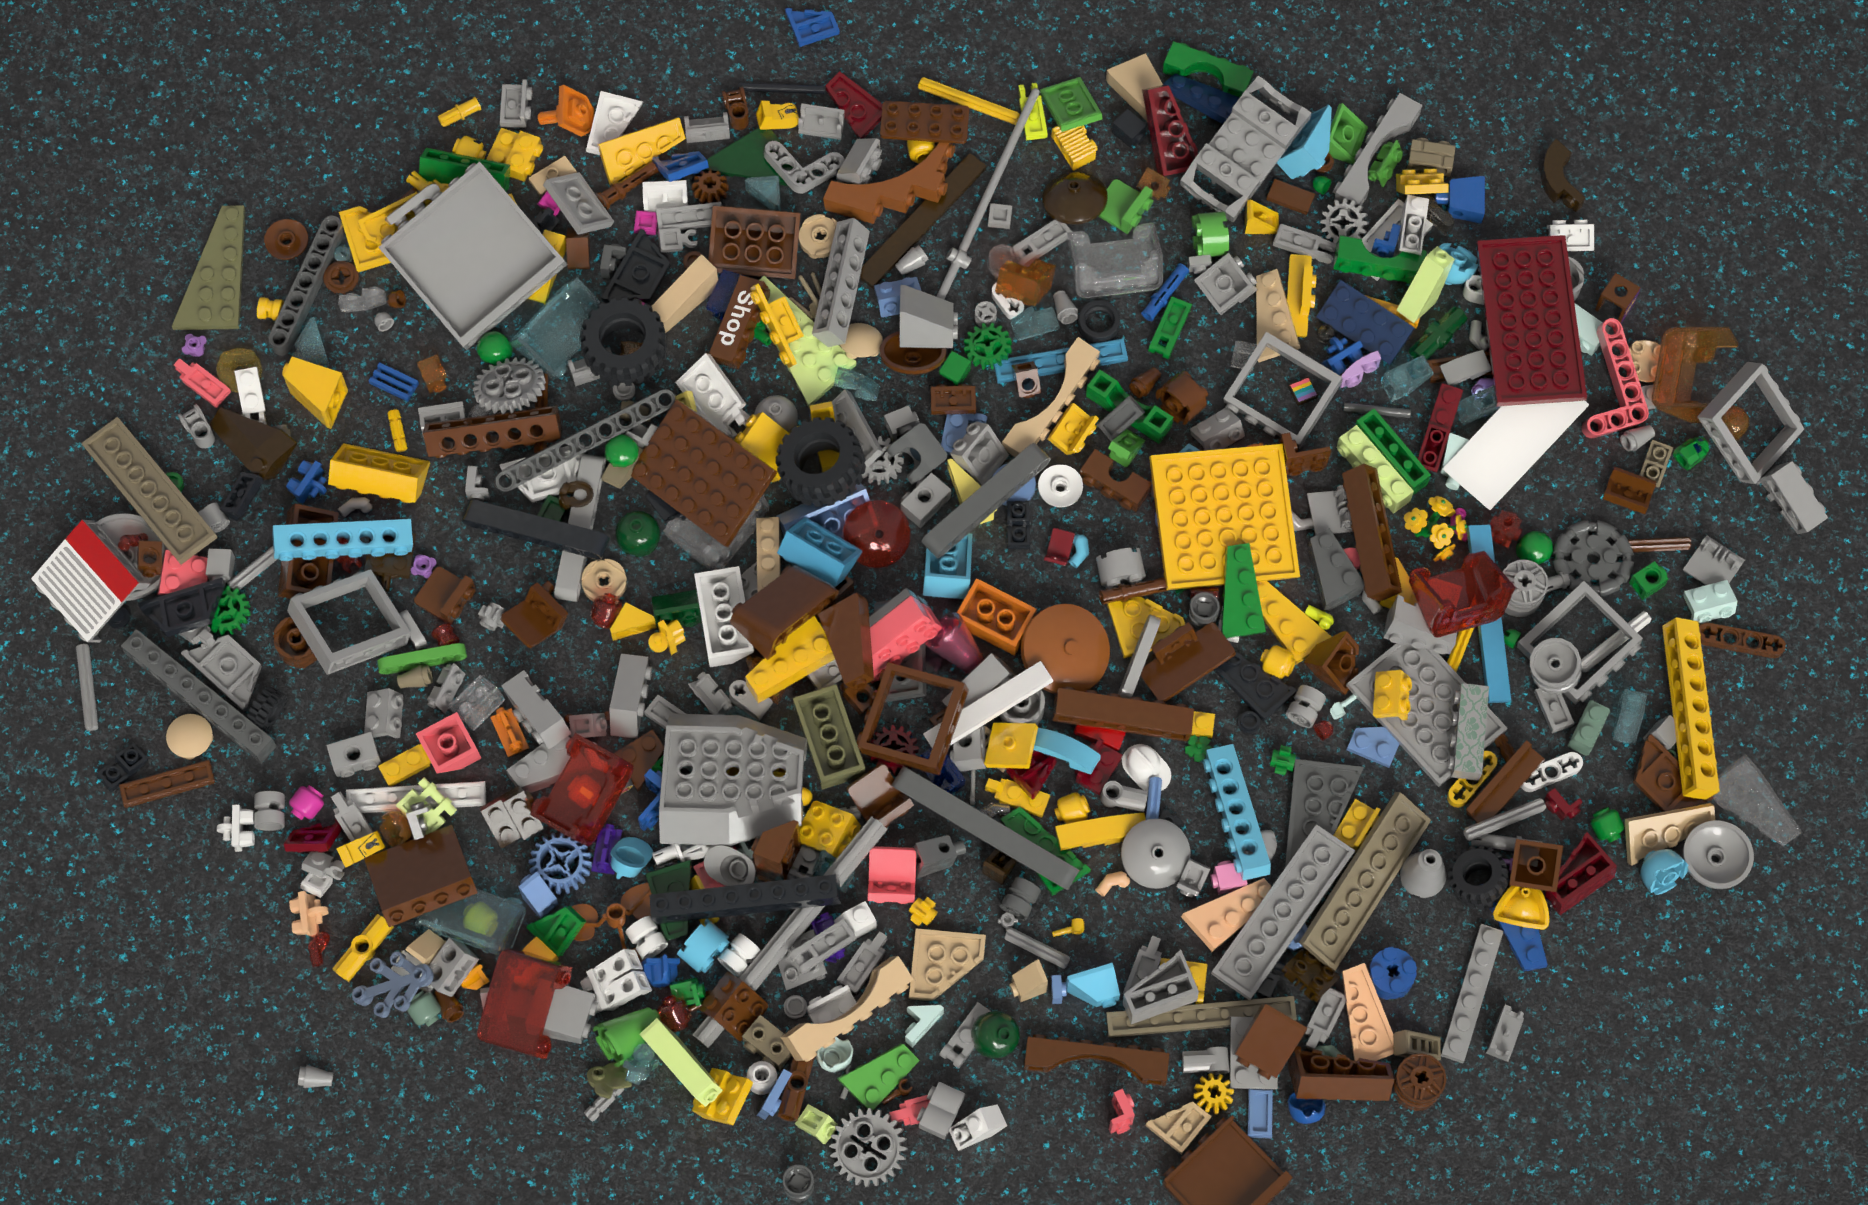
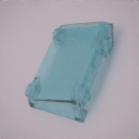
M576 277L566 282L514 335L509 343L528 360H532L534 364H539V368L548 376L560 378L567 371L565 367L567 361L581 348L580 331L583 330L582 324L584 319L589 320L588 313L592 309L596 311L598 309L597 305L601 301Z
M476 889L478 893L417 916L415 926L419 933L423 934L430 929L439 937L441 935L480 948L484 953L488 954L490 952L495 954V959L507 962L526 914V908L519 899L510 897L508 900Z

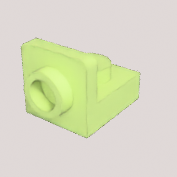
M809 1104L795 1123L798 1128L813 1135L823 1144H826L831 1135H834L835 1126H838L829 1115Z

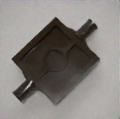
M412 533V552H408L406 555H395L394 553H385V555L378 557L371 554L366 555L364 572L371 569L374 575L381 577V586L386 592L390 591L391 579H410L416 534ZM386 535L383 537L386 542L394 541L392 536Z

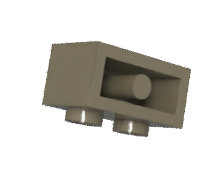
M761 1015L742 1036L745 1043L743 1046L754 1055L757 1052L763 1057L762 1061L772 1064L779 1071L792 1056L780 1038L784 1033Z

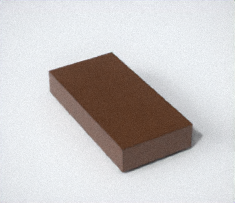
M1274 179L1266 200L1307 215L1315 194Z

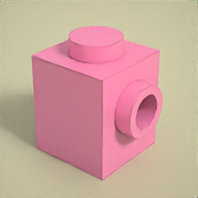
M1231 861L1218 863V866L1214 868L1213 874L1210 875L1212 887L1217 888L1218 895L1230 893L1247 886V880L1243 881L1241 874L1236 873L1234 863H1231Z

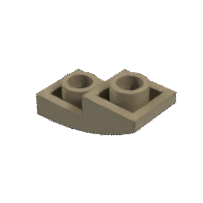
M1652 440L1639 476L1656 481V487L1659 488L1674 447Z
M639 447L638 458H639L640 454L642 453V451L644 450V449H642V448H640V447ZM638 458L632 465L627 467H613L609 463L602 475V481L621 489L631 478Z

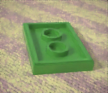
M1081 77L1040 89L1041 97L1061 132L1102 120V113Z

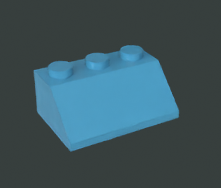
M804 517L786 531L777 554L781 555L787 562L796 564L836 587L845 579L860 557L862 550Z

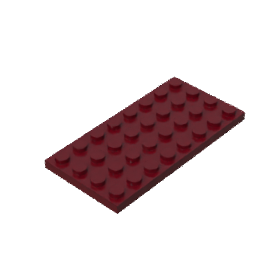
M1566 236L1477 241L1476 247L1496 406L1586 401L1587 392Z

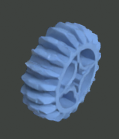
M564 832L560 833V838H556L555 833H552L551 840L548 841L547 837H543V845L540 843L535 844L539 851H531V856L534 858L529 859V864L533 866L529 870L531 874L537 872L551 891L556 888L557 895H560L561 889L564 888L565 892L569 894V887L573 886L575 890H578L577 882L585 884L586 881L583 876H590V871L586 868L592 867V862L588 861L591 858V853L586 852L588 847L586 844L581 845L582 840L580 838L574 841L573 834H569L566 839ZM564 847L573 851L559 852L556 848ZM550 853L552 859L546 864L547 867L542 869L543 859ZM556 857H557L558 860H560L562 863L564 862V866H565L566 871L564 870V868H563L562 866H560L559 864L556 863V862H557ZM579 857V865L572 874L569 868L575 862L574 860ZM556 874H561L565 878L553 879L550 878L549 875L553 876Z

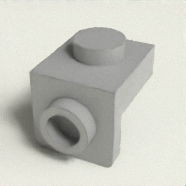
M1189 859L1176 887L1181 889L1180 893L1188 897L1198 896L1211 868Z

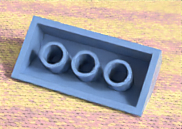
M856 484L857 490L853 494H847V499L843 501L837 500L834 505L828 506L823 504V507H815L814 503L810 506L801 504L776 515L779 517L780 527L784 536L787 530L804 517L845 541H850L879 528V524L866 488L862 484Z

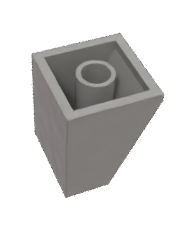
M901 285L900 347L953 348V339H958V312H953V303L912 287Z
M540 978L526 1020L528 1033L581 1044L583 1038H588L591 1025L588 1024L590 1015L595 1016L598 1002H595V994Z

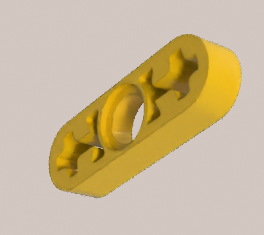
M1484 751L1483 760L1489 758L1491 761L1490 765H1486L1482 770L1483 774L1477 784L1471 785L1466 779L1461 778L1454 783L1447 794V800L1451 806L1463 807L1494 771L1497 765V757L1494 753ZM1462 787H1464L1466 790L1462 795V799L1455 800L1454 793H1459Z

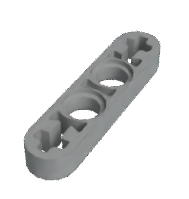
M1149 614L1118 692V695L1122 698L1129 699L1134 693L1159 628L1161 618Z

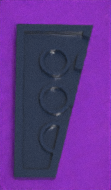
M1176 73L1163 84L1169 85L1174 97L1221 124L1225 123L1232 113L1233 106L1240 98Z

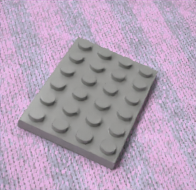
M1396 643L1349 681L1346 686L1373 715L1376 672L1402 670L1410 677L1412 689L1409 691L1411 709L1408 713V719L1402 720L1398 716L1376 719L1439 787L1451 777L1452 770L1448 769L1449 756H1453L1454 749L1450 747L1451 734H1455V726H1452L1453 712H1457V704L1453 703L1455 690H1459L1461 683L1465 682L1434 650L1418 649L1409 644ZM1488 707L1484 749L1494 742L1498 736L1507 731V727Z

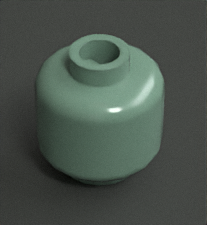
M422 990L413 997L407 1012L416 1025L426 1024L429 1027L440 1019L437 1015L441 1012V1007L431 992L424 993Z

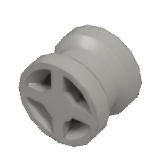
M988 301L979 303L975 308L976 324L982 328V323H985L986 327H989L991 323H996L997 310L995 305Z

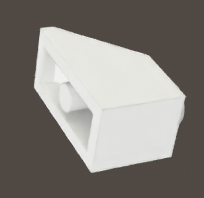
M866 901L845 911L834 920L837 923L844 919L857 938L877 928L876 919Z

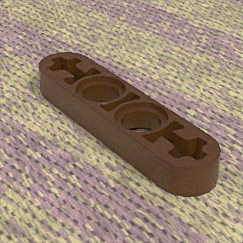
M1703 623L1699 626L1701 644L1705 646L1768 658L1780 657L1786 648L1784 639L1777 635L1713 623ZM1704 630H1709V638H1705ZM1717 632H1720L1718 641H1716V634ZM1726 633L1732 634L1735 637V642L1732 644L1725 642L1723 635ZM1749 637L1755 638L1758 646L1755 648L1749 647L1746 644V639ZM1763 640H1765L1764 645L1766 646L1764 647V649H1761L1763 645ZM1773 642L1778 647L1777 651H1773V647H1771Z

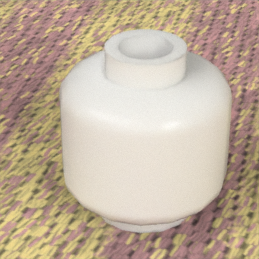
M758 1061L749 1067L746 1078L754 1082L750 1090L758 1095L770 1093L777 1081V1072L772 1064L766 1061Z

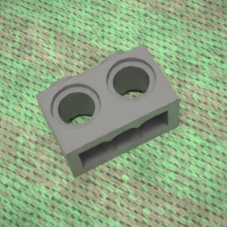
M449 938L430 965H428L434 974L430 985L437 992L452 997L479 958L464 943Z

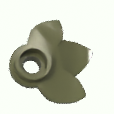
M613 1062L604 1067H593L587 1072V1081L594 1088L597 1095L610 1099L613 1095V1089L632 1087L631 1079L626 1074L629 1070L628 1065L623 1064L620 1067H616L613 1064L617 1062Z

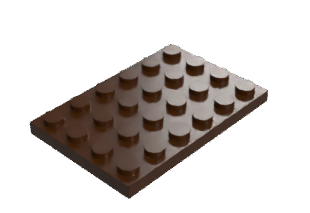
M676 399L648 442L649 445L640 454L631 477L722 545L729 547L776 476L777 471L682 401Z

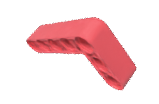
M1609 318L1598 326L1597 336L1620 408L1594 415L1585 420L1582 424V432L1588 438H1596L1637 426L1644 422L1649 415L1622 325L1614 318ZM1606 325L1613 328V335L1606 332ZM1612 346L1619 348L1620 356L1613 354ZM1619 367L1626 370V377H1622L1619 374ZM1626 388L1632 390V399L1626 396ZM1632 410L1639 412V420L1633 418ZM1611 416H1616L1619 419L1618 426L1612 424ZM1590 422H1595L1598 425V432L1591 430Z

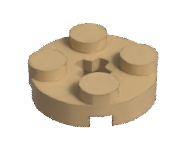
M819 214L807 218L802 223V227L799 230V244L809 257L816 259L830 256L837 221ZM818 232L822 235L826 234L823 240L816 239Z
M614 560L593 561L586 566L582 573L583 591L593 602L598 601L596 603L610 605L618 600L626 590L627 578L624 569ZM608 577L609 584L601 586L599 579Z

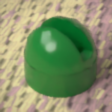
M1322 175L1317 176L1313 180L1314 190L1322 195L1328 191L1331 185V179Z
M1508 629L1505 631L1508 636L1504 635V643L1514 649L1521 636V632Z

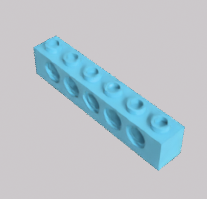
M411 519L273 525L272 530L274 559L281 561H290L293 558L301 557L304 560H312L321 556L335 559L341 555H349L352 558L361 557L362 554H371L376 557L383 556L385 553L406 555L408 552H412L413 547ZM386 535L392 536L394 541L386 542L383 537ZM366 536L372 541L370 543H363L360 538ZM346 538L349 542L347 544H340L337 539ZM323 539L326 543L324 545H317L314 543V540ZM293 540H300L303 544L296 547L291 542Z
M1230 744L1206 750V759H1203V766L1205 772H1209L1211 779H1209L1211 792H1216L1217 799H1215V805L1218 813L1222 812L1224 818L1221 819L1224 833L1228 832L1230 838L1227 839L1230 853L1234 852L1236 857L1234 859L1236 873L1241 874L1243 881L1270 875L1271 863L1234 745ZM1220 771H1226V772H1228V773H1227V774H1220L1219 772H1220ZM1225 791H1233L1234 793L1227 794ZM1236 810V811H1239L1240 813H1239V814H1233V813H1231V811ZM1243 830L1247 833L1239 834L1237 833V831ZM1251 851L1253 852V854L1247 855L1243 852Z

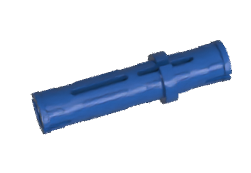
M1179 263L1158 292L1153 293L1151 301L1141 312L1146 320L1153 321L1161 308L1166 307L1168 304L1167 300L1189 273V269L1185 265Z

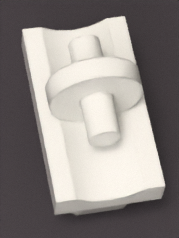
M232 805V824L231 817H224V824L217 825V832L223 833V840H230V833H232L231 845L235 847V852L242 851V847L255 845L254 832L243 831V825L254 824L255 812L250 809H242L240 805Z

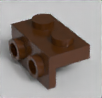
M1614 467L1603 499L1646 514L1657 482Z

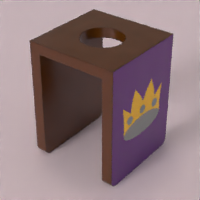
M1615 273L1601 293L1595 311L1598 312L1605 301L1609 300L1622 308L1618 319L1622 323L1634 306L1641 287ZM1619 286L1624 287L1627 290V295L1619 297L1615 294L1614 289Z

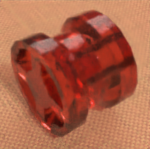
M443 624L432 631L431 635L433 639L438 641V647L459 643L460 639L453 633L454 628L452 624Z

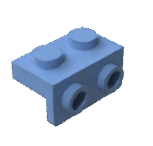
M908 277L898 281L874 285L881 317L900 314L901 285L921 291L917 277Z

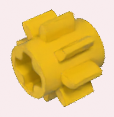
M929 897L924 901L918 898L909 909V912L913 914L910 920L917 926H920L922 922L928 926L938 913L934 909L936 903Z

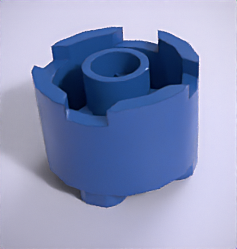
M1388 947L1379 951L1373 957L1368 973L1378 997L1389 1000L1404 997L1410 991L1416 978L1417 967L1416 962L1407 952L1398 948ZM1390 971L1395 973L1393 977L1388 975Z

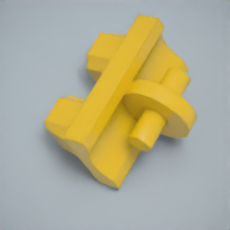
M677 619L667 625L662 620L658 622L659 632L650 636L648 644L652 651L659 653L665 651L668 647L672 655L677 652L676 645L686 641L683 634L684 630Z

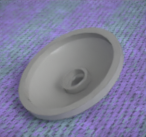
M1148 819L1136 824L1126 834L1121 847L1122 864L1129 877L1141 886L1154 889L1168 887L1181 878L1191 854L1189 842L1183 831L1175 824L1163 819ZM1156 849L1162 851V856L1159 858L1154 854Z
M1715 820L1702 823L1691 831L1684 843L1683 859L1688 864V872L1699 883L1714 889H1727L1738 885L1747 877L1753 866L1754 852L1749 838L1741 829L1731 823ZM1716 856L1719 862L1712 861L1711 857Z

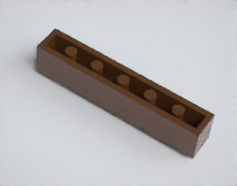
M1363 463L1342 473L1343 488L1347 495V508L1351 515V528L1355 535V547L1359 555L1360 571L1363 574L1365 584L1364 591L1368 598L1381 602L1402 593L1377 468Z
M1073 687L1058 688L1055 694L1052 721L1188 742L1192 735L1194 709L1188 708L1185 704L1167 705L1159 700L1148 702L1143 701L1139 697L1128 699L1113 693L1102 695L1094 690L1082 692L1076 691Z

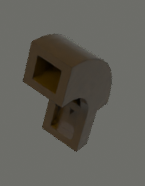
M1555 139L1549 146L1542 164V186L1553 203L1562 199L1563 204L1567 208L1577 212L1582 208L1585 197L1566 180L1563 173V167L1569 162L1572 152Z

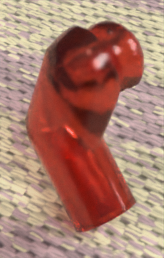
M146 533L123 535L120 538L118 547L123 551H128L130 546L137 547L139 541H148V535Z

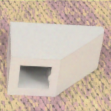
M997 1104L979 1108L952 1126L949 1132L957 1149L962 1150L993 1136L1007 1127V1124Z

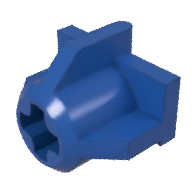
M664 954L660 958H646L641 962L642 972H645L648 982L653 987L669 986L678 976L677 965L680 964V958H667V955Z

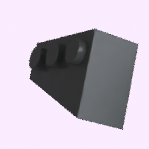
M1330 528L1310 538L1308 552L1313 573L1316 577L1322 609L1324 612H1328L1361 594L1365 584Z

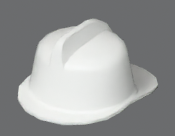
M1137 744L1129 747L1123 754L1122 765L1124 770L1144 791H1148L1151 777L1162 779L1161 791L1169 785L1171 780L1170 768L1153 748L1148 745Z

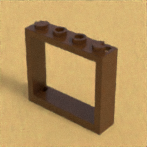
M887 662L886 668H883L880 673L879 688L873 693L871 710L867 711L865 715L864 730L858 735V748L862 754L940 775L969 689L963 682ZM895 675L953 690L929 759L871 744Z

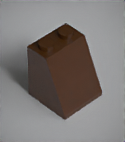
M1262 1004L1233 1055L1238 1057L1236 1061L1247 1068L1252 1065L1257 1068V1074L1269 1080L1270 1077L1277 1078L1307 1030V1027L1273 1007Z

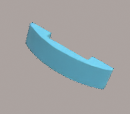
M1038 728L1033 750L1068 761L1070 768L1087 774L1092 773L1101 758L1099 753L1069 736L1052 730Z

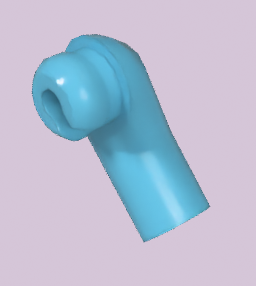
M1076 534L1073 544L1076 547V553L1068 561L1074 568H1078L1089 555L1088 539L1080 534Z

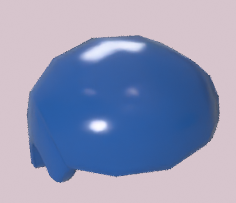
M1295 1092L1288 1098L1289 1112L1298 1123L1311 1124L1319 1121L1325 1114L1326 1106L1323 1099H1298Z

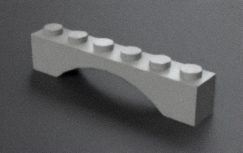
M1399 93L1396 100L1391 99L1386 108L1388 110L1385 116L1381 115L1376 123L1378 128L1375 132L1371 131L1365 141L1367 145L1364 149L1360 148L1354 158L1356 162L1353 166L1349 165L1344 173L1345 179L1343 182L1339 181L1333 190V193H1335L1334 203L1335 200H1339L1342 204L1343 199H1348L1349 204L1353 200L1356 201L1355 207L1363 205L1369 192L1368 165L1372 157L1387 141L1411 130L1420 115L1422 104Z

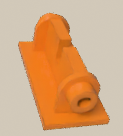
M502 707L497 709L496 715L490 718L507 756L511 757L529 749V746L517 719L512 713V708L505 710Z

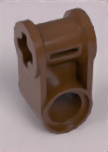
M743 86L739 87L738 90L729 92L723 90V102L731 126L736 130L745 129L749 125V114Z

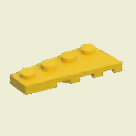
M674 118L598 143L597 146L609 185L611 186V183L618 182L625 176L630 175L642 165L652 161L653 157L666 152L686 139L680 118Z

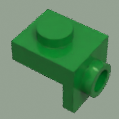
M698 977L670 983L675 1008L690 1004L699 1006L702 1004L703 998L706 997L705 987L703 983H699Z

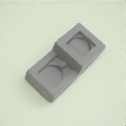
M1483 350L1467 354L1440 366L1450 386H1454L1469 378L1473 380L1492 371Z

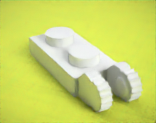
M253 367L234 371L243 415L251 419V414L259 413V421L267 425L265 417L266 408L258 368Z

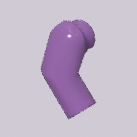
M1493 378L1479 379L1472 387L1471 393L1473 397L1482 398L1489 389H1494Z

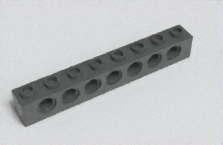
M137 629L121 645L129 658L261 764L277 747L269 735Z

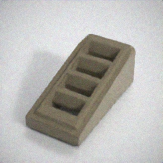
M1410 1030L1394 1033L1395 1056L1409 1057L1412 1054L1423 1053L1433 1056L1438 1061L1441 1060L1440 1037Z

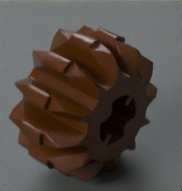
M711 168L708 170V173L701 170L700 176L694 177V183L691 186L692 191H694V198L699 199L701 204H704L706 201L708 203L720 202V199H726V192L729 190L727 178L721 176L719 170L713 173Z

